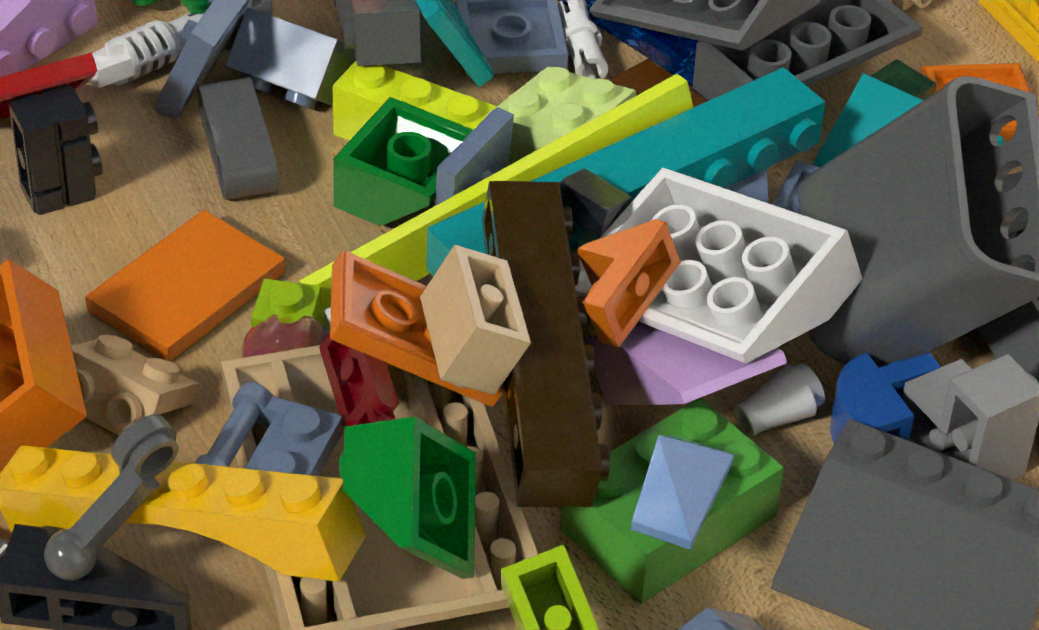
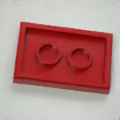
M92 52L0 77V120L10 117L9 103L13 98L32 93L42 95L43 90L65 84L73 86L75 92L78 93L98 71Z

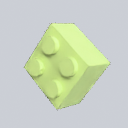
M546 67L497 106L514 114L509 165L636 96V90L615 85L607 79H593L570 73L565 68Z

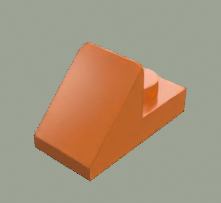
M655 219L586 243L578 248V255L592 285L583 304L599 342L619 348L681 263L665 221Z

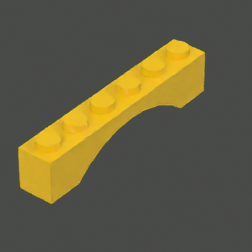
M21 445L0 473V510L11 532L15 524L37 527L51 526L62 530L71 528L119 476V467L112 459L111 454ZM173 461L163 472L154 477L161 486L149 495L123 523L156 524L191 531L238 549L258 559L282 575L340 582L366 537L355 504L343 491V479Z

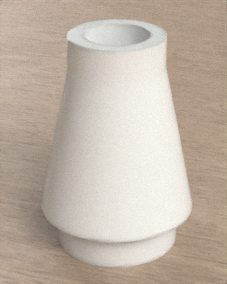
M804 363L794 367L786 364L745 401L734 407V414L745 434L753 437L762 431L815 416L817 407L825 402V394L818 377L809 366Z

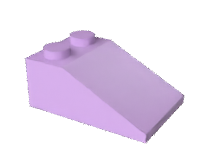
M639 321L619 348L599 342L597 335L585 339L586 344L593 346L594 368L606 405L686 404L787 363L784 352L778 347L748 363H743Z

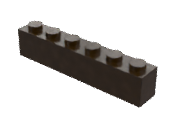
M489 181L481 219L485 252L487 255L508 261L531 341L529 347L502 384L517 506L592 507L599 482L608 480L610 453L608 445L606 443H599L597 435L602 422V402L600 394L591 393L589 381L592 380L594 374V350L591 344L583 343L582 333L586 329L587 311L583 304L585 298L576 297L575 291L580 274L579 255L577 251H569L568 245L573 228L572 210L570 206H562L559 182Z

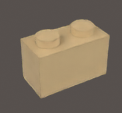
M454 245L420 296L440 380L450 382L459 388H471L495 395L531 344L508 261Z

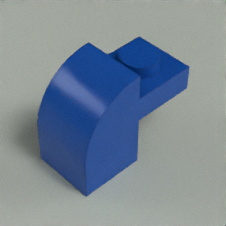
M929 352L906 360H897L880 368L868 353L861 354L849 361L840 372L836 386L830 421V433L833 442H836L848 419L909 441L914 414L902 400L905 382L941 367L932 354Z

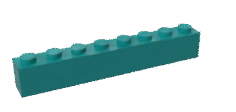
M783 67L530 182L560 183L565 177L585 168L630 195L632 202L663 167L726 189L731 184L757 172L764 171L772 165L799 152L807 151L818 144L821 135L825 101ZM485 202L427 227V270L432 276L435 275L454 245L486 254L481 220ZM573 220L571 240L568 241L569 251H578L580 246L597 240L600 237Z

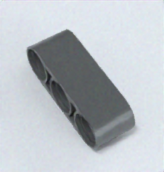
M251 78L198 84L197 96L201 122L223 199L228 200L278 192L279 178L276 158Z

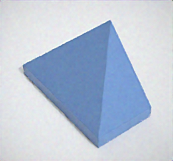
M658 435L633 515L631 530L691 550L733 464L734 454L678 436Z

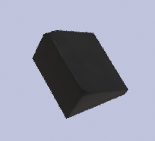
M585 168L565 177L559 183L562 206H570L573 220L599 237L632 200L630 195Z

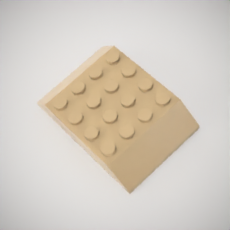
M320 345L221 361L229 417L234 410L232 405L234 396L240 386L247 382H254L264 386L274 397L339 415L319 350ZM386 363L399 400V405L394 411L396 419L415 416L476 452L474 578L461 579L399 548L354 502L366 537L340 582L282 575L264 564L281 630H393L509 607L501 588V569L538 555L522 507L517 506L516 491L483 403ZM259 423L253 425L236 454L239 468L246 467L269 426ZM344 428L343 434L319 475L321 477L341 479L339 458L344 450Z

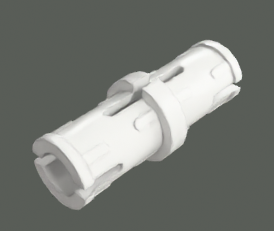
M566 0L570 9L568 13L565 4L560 1L558 3L568 55L572 57L575 66V74L597 79L594 72V67H596L599 76L604 79L608 73V65L600 48L602 45V35L596 24L591 22L586 1Z

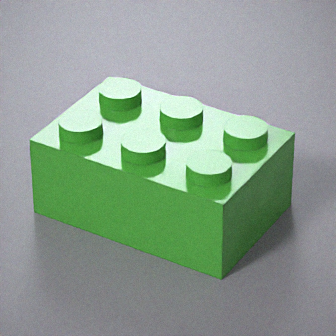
M698 398L609 452V477L607 481L599 482L593 506L561 507L560 530L640 604H643L776 517L784 467L702 398ZM658 435L678 436L734 454L733 464L691 550L631 530L633 515Z

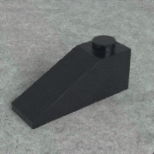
M15 524L0 565L1 623L53 630H192L189 595L104 546L97 551L95 565L86 576L77 580L60 579L47 568L44 551L48 540L62 529L51 526L37 527Z

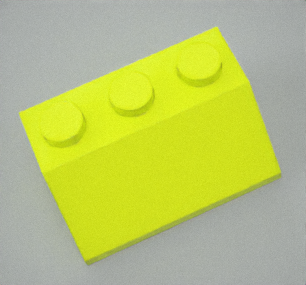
M355 61L332 86L333 135L350 141L389 97L472 130L486 118V114L497 106L383 65L357 66Z

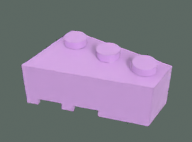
M0 0V77L28 69L98 26L95 0Z

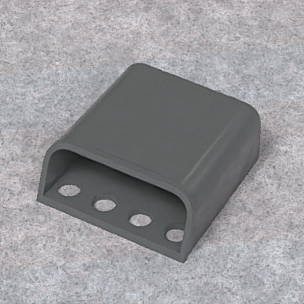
M962 76L955 78L938 92L803 179L798 190L799 214L847 230L863 278L830 320L808 331L812 342L820 351L843 365H846L861 354L868 353L880 368L897 360H906L926 354L1039 297V115L1036 94L978 77ZM1015 120L1017 125L1013 137L1006 144L997 146V137L1001 129L1007 123ZM1022 166V176L1018 184L1010 191L1003 192L1002 185L1008 172L1014 167ZM1028 212L1029 219L1024 231L1016 238L1009 239L1008 229L1012 221L1019 214ZM1033 259L1035 262L1034 272L1019 268L1026 261Z

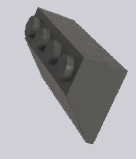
M821 0L817 6L743 51L702 41L697 42L692 90L709 101L783 67L808 87L921 36L923 27L889 0Z

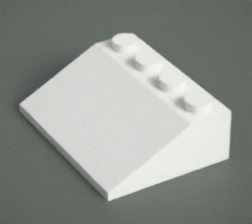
M663 167L600 237L603 238L655 219L665 221L681 263L644 312L639 322L743 363H748L830 320L863 279L847 230ZM580 260L579 281L575 291L576 297L586 298L592 285Z

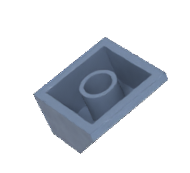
M247 7L226 66L242 72V78L250 77L254 88L266 93H270L272 84L288 89L284 99L314 110L317 101L333 106L332 86L356 59L353 49H344V42Z

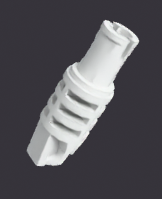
M189 12L167 23L154 20L145 26L142 25L133 31L126 32L105 43V47L92 53L98 71L89 82L98 88L110 84L119 86L139 78V76L163 67V65L166 66L174 62L187 41L180 36L186 22L192 20L198 23L204 13L193 14Z

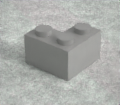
M1009 354L974 369H971L963 359H959L905 382L902 400L914 414L910 438L916 444L1011 480L1025 475L1039 422V383L1034 376L1027 373Z

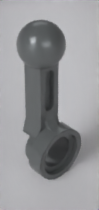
M161 415L145 416L131 424L120 434L111 450V457L119 467V476L71 528L58 531L48 540L44 551V559L47 568L56 577L63 580H77L86 576L95 565L97 551L142 502L161 486L154 477L163 472L173 462L179 449L178 444L175 442V430Z

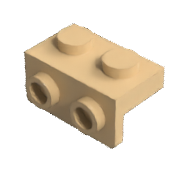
M100 335L96 340L71 345L87 413L85 419L119 436L127 427L145 416L160 415L193 405L199 386L198 382L180 374L179 367L170 361L159 358H147L133 351L132 344L123 338L113 335Z

